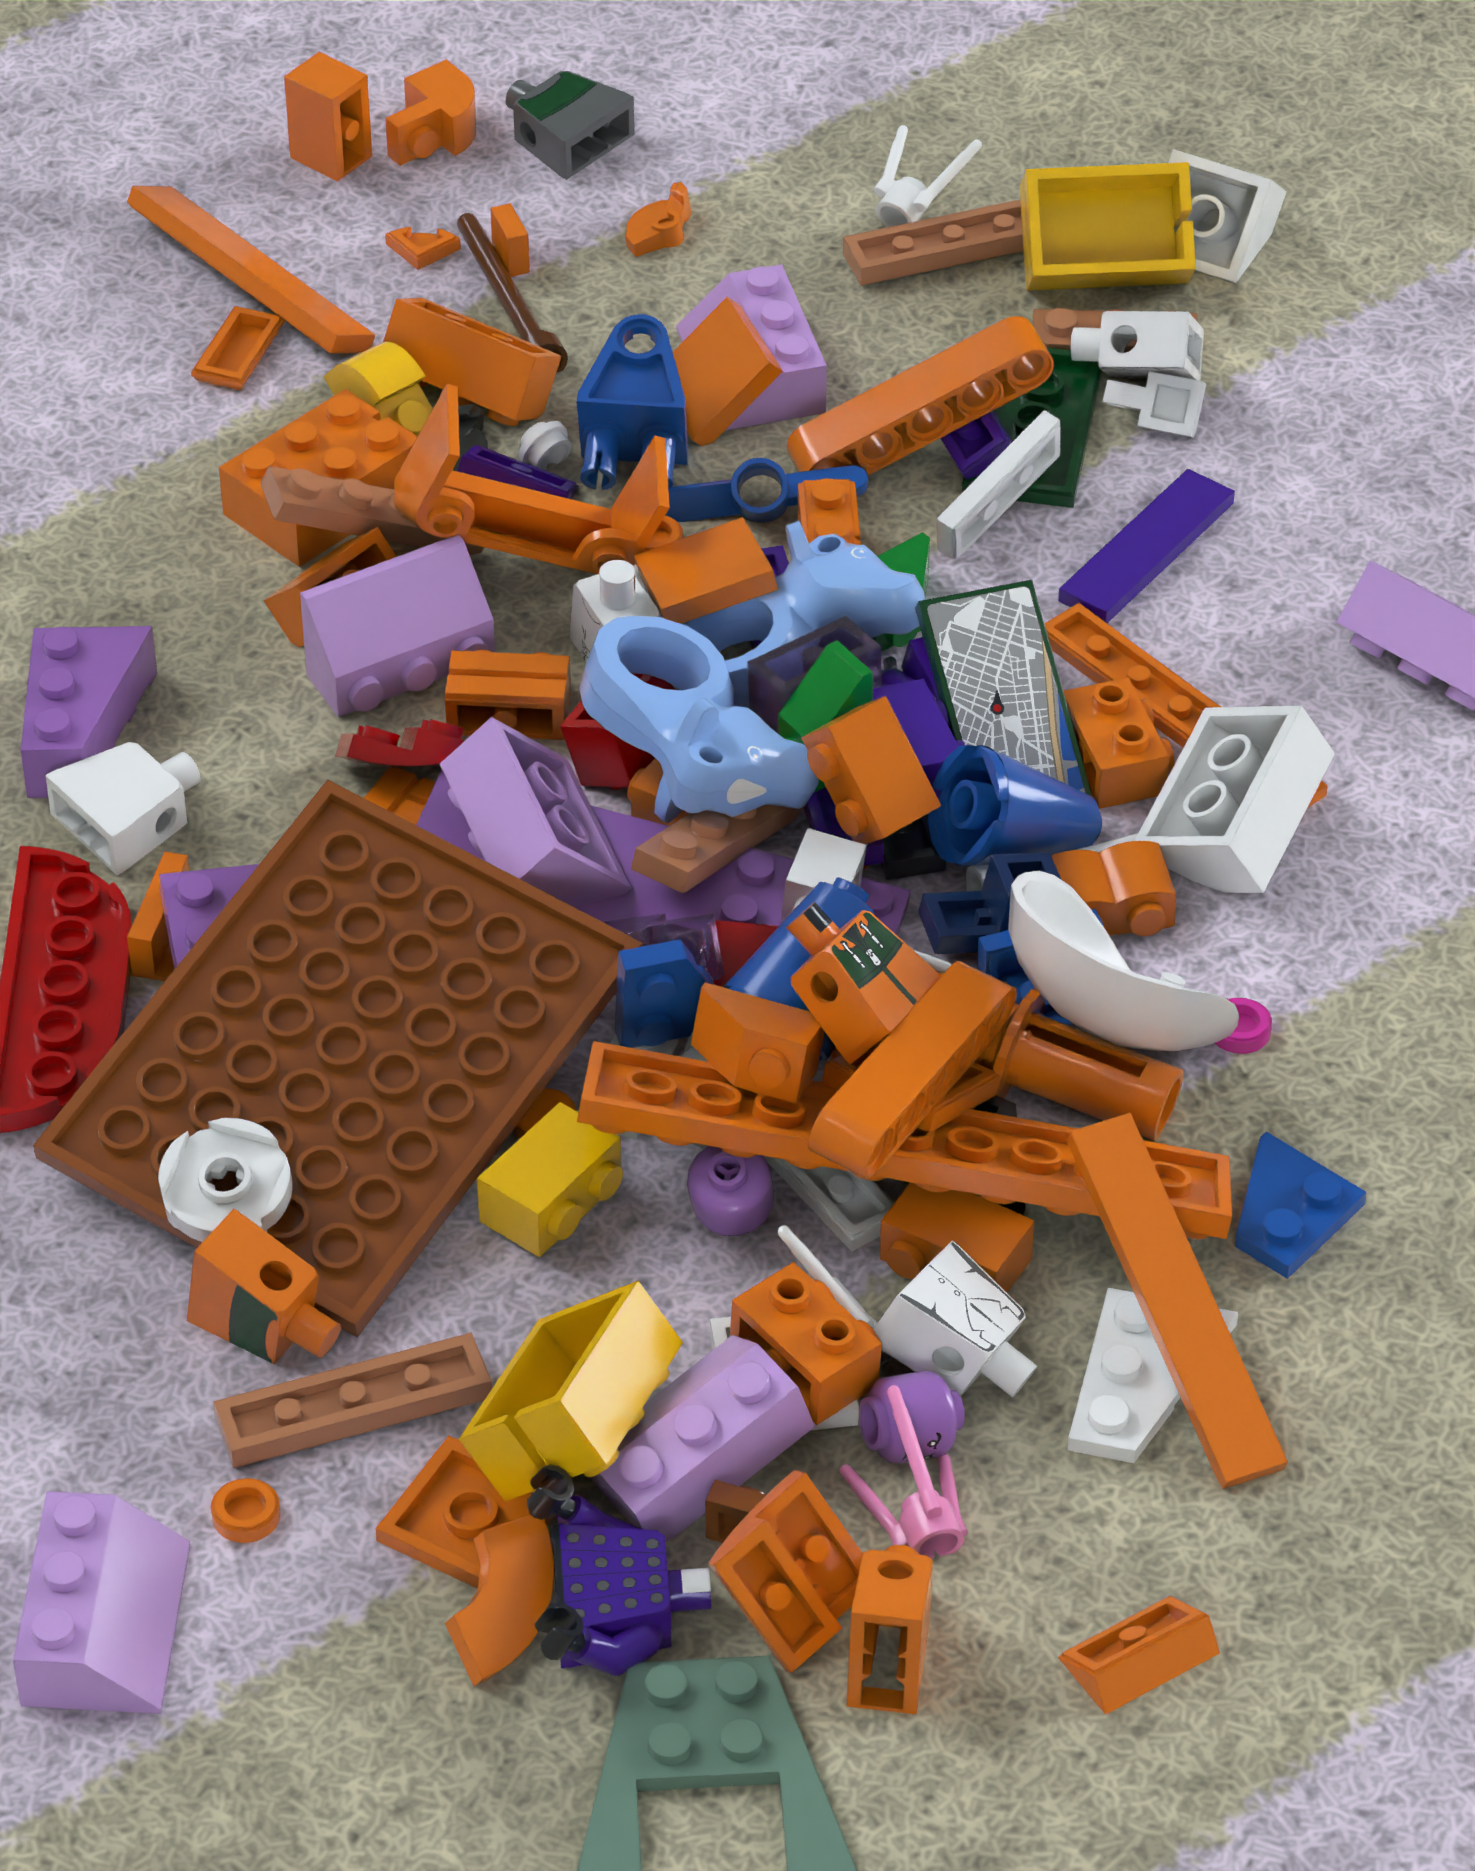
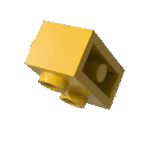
M561 1102L477 1178L479 1222L539 1258L558 1240L567 1239L575 1231L581 1218L599 1201L610 1199L619 1188L623 1178V1169L621 1168V1137L616 1134L601 1132L591 1124L577 1122L578 1112Z

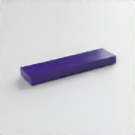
M1187 468L1059 588L1058 601L1069 607L1080 603L1108 623L1234 504L1235 490Z

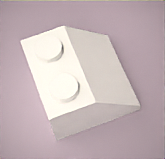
M1173 149L1168 163L1189 162L1192 211L1187 221H1193L1196 271L1236 283L1271 236L1286 191L1271 179ZM1174 227L1175 234L1179 227Z

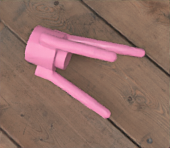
M892 1385L887 1389V1394L918 1488V1492L911 1494L903 1501L901 1505L902 1513L899 1518L900 1523L850 1465H842L840 1473L862 1503L889 1534L893 1545L909 1546L920 1555H926L931 1559L935 1558L934 1550L940 1556L956 1553L963 1545L964 1536L968 1534V1531L960 1515L951 1458L946 1454L937 1459L942 1497H940V1494L933 1488L901 1390L898 1386Z

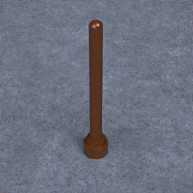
M471 213L462 214L457 220V227L520 338L561 355L557 372L563 371L568 362V355L561 341L555 334L540 329L476 216Z

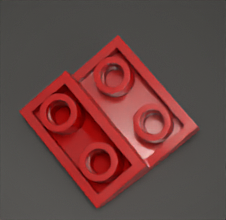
M423 719L421 728L407 727L404 729L401 743L398 747L400 735L367 725L365 727L359 726L357 734H341L335 757L376 765L421 766L440 764L464 742L462 738L465 729L430 719V721Z

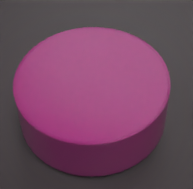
M1227 999L1235 1004L1239 1013L1238 1026L1230 1036L1215 1042V1044L1225 1051L1237 1054L1252 1053L1263 1048L1271 1037L1272 1017L1265 1006L1252 999Z

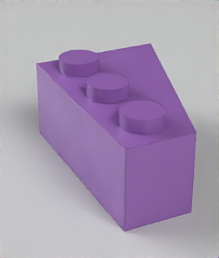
M152 626L33 629L21 742V757L27 798H48L46 775L48 773L116 747L115 742L127 722L131 721L137 710L136 705L147 686H151L157 675Z

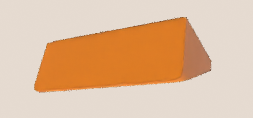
M1168 1596L1062 1652L1058 1659L1106 1715L1220 1654L1210 1616L1172 1596Z

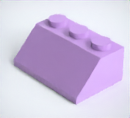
M782 264L769 267L760 266L751 270L729 273L676 325L681 342H683L726 297H729L741 305L783 370L726 430L826 412L827 365Z
M459 534L300 592L307 677L338 717L357 710L361 712L372 710L381 701L409 690L418 692L428 688L434 681L449 675L452 650H489L495 652L494 620L465 542Z
M1370 560L1337 620L1338 624L1355 632L1350 643L1377 658L1382 657L1385 649L1402 658L1397 669L1427 685L1433 676L1450 684L1445 693L1446 696L1475 711V615Z
M491 717L440 763L451 787L447 791L448 796L454 806L464 814L471 829L468 833L469 841L475 850L485 858L486 862L573 907L622 896L631 889L623 869L567 758Z
M732 1335L648 1400L643 1406L645 1411L643 1418L626 1433L618 1446L619 1456L616 1461L602 1473L589 1478L630 1524L645 1530H657L665 1535V1542H667L705 1514V1500L715 1480L741 1486L812 1430L815 1425L798 1386L757 1343Z
M47 1491L13 1657L20 1705L24 1707L161 1714L190 1541L117 1495Z

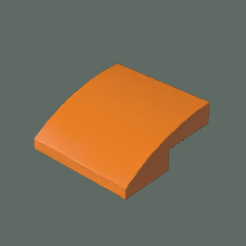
M793 1470L743 1518L718 1548L708 1564L784 1670L792 1673L842 1629L837 1619L852 1607L863 1553L806 1472Z

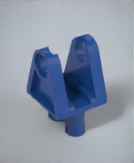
M644 314L631 315L616 324L578 391L577 413L581 458H584L580 480L586 487L596 490L598 471L600 470V473L603 474L602 490L612 488L617 480V462H639L654 436L666 439L668 487L673 486L674 464H688L685 396L667 330L662 322L653 316ZM641 333L649 335L650 340L655 343V346L645 353H633L625 347V344L633 339L634 334Z

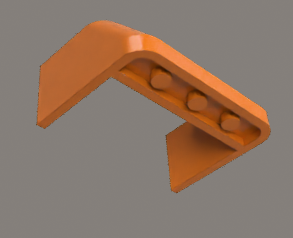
M446 384L394 480V504L398 512L431 535L449 538L459 534L464 542L594 574H599L601 566L612 560H624L635 565L633 555L644 551L670 508L666 439L659 436L653 437L611 509L453 471L460 457L458 386Z

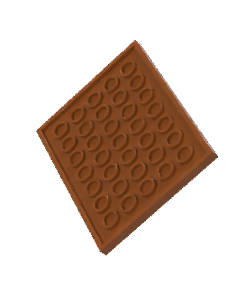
M327 779L33 1144L36 1159L198 1248L202 1243L201 1241L187 1236L181 1230L174 1228L168 1221L158 1181L159 1168L165 1152L172 1142L188 1131L190 1137L198 1131L209 1129L208 1122L212 1120L239 1118L263 1126L278 1140L279 1148L285 1153L293 1182L291 1199L284 1214L276 1224L267 1229V1233L315 1268L319 1275L315 1308L340 1323L341 1329L358 1338L616 994L618 951L642 947L643 943ZM227 1171L222 1179L211 1178L209 1183L215 1186L216 1191H230L239 1186L236 1172Z

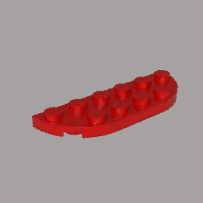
M20 846L0 978V1133L23 1130L53 1120L124 1033L131 975L127 936L132 927V921L127 901L115 882L109 885L90 871L89 862L66 852L34 846Z

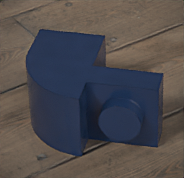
M1050 852L991 855L981 891L923 893L918 913L934 954L978 952L979 937L1008 930L1011 885L1019 875L1025 872L1042 871L1061 879Z

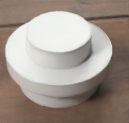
M559 421L534 424L521 438V447L518 452L519 461L542 470H547L546 466L549 463L558 464L564 461L572 449V443L567 438V429Z

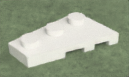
M1108 1288L1068 1437V1451L1135 1463L1174 1410V1405L1180 1399V1395L1134 1292ZM1219 1309L1231 1333L1237 1325L1238 1312Z

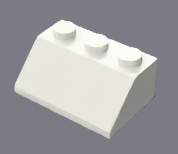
M1303 706L1205 708L1134 841L1159 843L1167 868L1193 882L1225 893H1264L1335 753Z

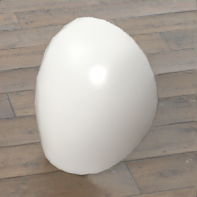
M1042 871L1025 872L1019 875L1012 883L1008 931L1018 962L1034 987L1061 1017L1117 1046L1151 1051H1179L1203 1047L1227 1038L1238 1026L1239 1013L1235 1004L1224 997L1203 990L1184 988L1185 980L1174 973L1163 972L1160 979H1155L1131 972L1109 934L1089 906L1069 884L1055 875Z

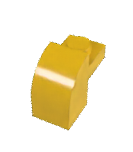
M382 342L336 365L324 376L334 396L347 389L380 411L381 420L389 417L416 436L420 434L433 410L418 384L426 377L424 372L407 351L392 342Z

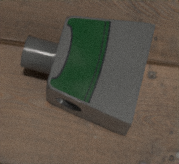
M559 71L536 87L524 80H517L510 86L506 94V106L513 110L514 140L566 180L635 135L634 96L570 71Z

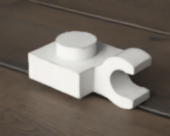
M1149 371L1146 387L1107 380L1103 402L1110 406L1140 411L1138 427L1193 438L1198 425L1206 383Z

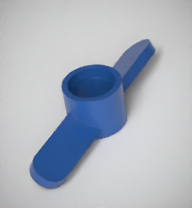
M753 458L742 463L734 472L732 479L668 487L670 508L665 516L671 517L677 522L741 515L749 521L765 523L781 517L788 506L798 505V484L804 482V480H821L826 478L849 479L855 482L856 497H858L868 489V476L863 468L854 465L785 474L782 467L776 462L767 458ZM758 475L769 476L780 484L781 494L769 506H750L740 497V489L748 479Z

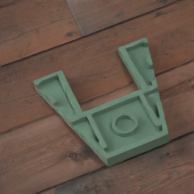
M770 1655L639 1662L627 1670L577 1871H642L637 1791L780 1784L787 1871H857Z

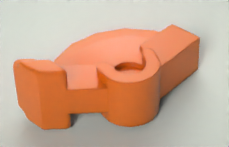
M682 182L671 185L668 200H660L642 207L628 221L625 235L626 245L635 257L664 247H676L684 241L683 225L685 221L689 220L692 213L688 190Z

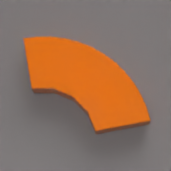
M531 1514L483 1530L474 1538L480 1561L477 1591L468 1606L453 1615L445 1623L473 1686L492 1678L524 1652L538 1633L535 1629L536 1621L550 1605L554 1583L552 1543L545 1520L536 1519Z

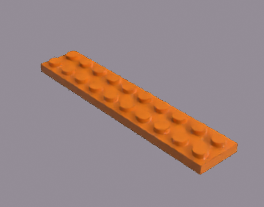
M593 1041L577 1122L591 1124L595 1129L609 1134H622L629 1131L652 1135L670 1145L685 1146L696 1143L718 1147L724 1152L737 1157L762 1155L785 1159L791 1165L803 1169H816L823 1166L850 1171L810 1151L808 1148L810 1133L818 1115L838 1090L821 1082L811 1081L795 1104L735 1087L707 1061ZM968 1109L959 1117L936 1130L926 1132L916 1128L871 1179H866L850 1171L861 1179L879 1181L890 1178L912 1182L920 1188L931 1192L941 1193L956 1190L979 1194L985 1200L997 1204H1010L1017 1201L1044 1206L1047 1210L1064 1216H1074L1079 1213L1100 1216L1067 1143L1070 1131L1078 1128ZM1143 1140L1186 1237L1204 1239L1211 1236L1227 1239L1232 1219L1230 1157L1228 1155Z

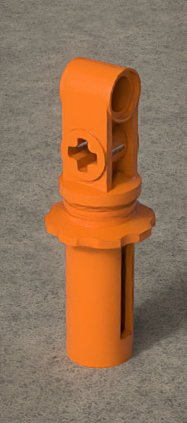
M1035 988L1030 990L1019 1005L1014 1004L1003 1029L975 1060V1063L1000 1075L996 1093L999 1097L1005 1098L1011 1086H1015L1102 1121L1131 1113L1140 1135L1153 1141H1157L1174 1110L1184 1077L1183 1069L1126 1047L1117 1046L1100 1037L1043 1016L1046 1001H1044V997Z

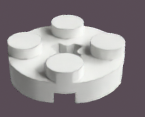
M220 1118L209 1121V1129L198 1131L190 1137L187 1131L172 1142L162 1158L158 1181L168 1221L174 1228L181 1230L184 1234L195 1240L203 1242L233 1208L266 1232L284 1214L292 1194L291 1170L285 1153L279 1148L278 1140L263 1126L239 1118ZM227 1171L236 1172L239 1186L233 1190L216 1191L215 1186L209 1183L211 1178L222 1179Z

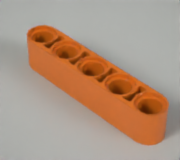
M1011 316L802 424L788 438L787 452L798 472L854 465L863 468L867 472V476L1037 388L1052 374L1054 368L1053 357L1028 319L1021 316Z
M954 962L826 1103L811 1130L808 1141L809 1150L866 1179H871L925 1119L931 1108L947 1094L1000 1033L1014 1007L1017 995L1016 988L964 962Z

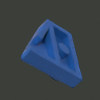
M681 939L618 951L615 1033L620 1046L630 1048L657 1046L669 1040L689 1037L693 1032L701 987L705 982L713 985L714 982L703 966L696 965L693 954Z
M1265 1132L1259 1140L1236 1233L1235 1247L1288 1279L1365 1205L1367 1192L1270 1133Z

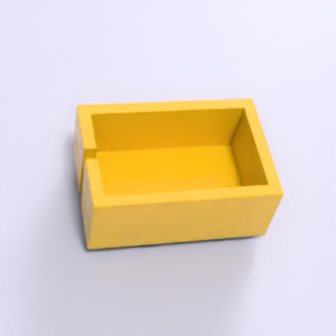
M1189 162L1026 169L1020 183L1026 291L1188 284L1196 270L1193 221H1187L1192 211ZM1174 227H1179L1175 234Z
M639 1281L632 1282L540 1318L459 1437V1440L505 1502L530 1492L534 1493L536 1489L531 1486L530 1480L546 1465L559 1466L570 1477L582 1473L586 1477L596 1476L609 1468L618 1458V1446L626 1433L643 1418L645 1414L643 1406L653 1390L663 1384L669 1377L670 1370L668 1367L683 1342Z

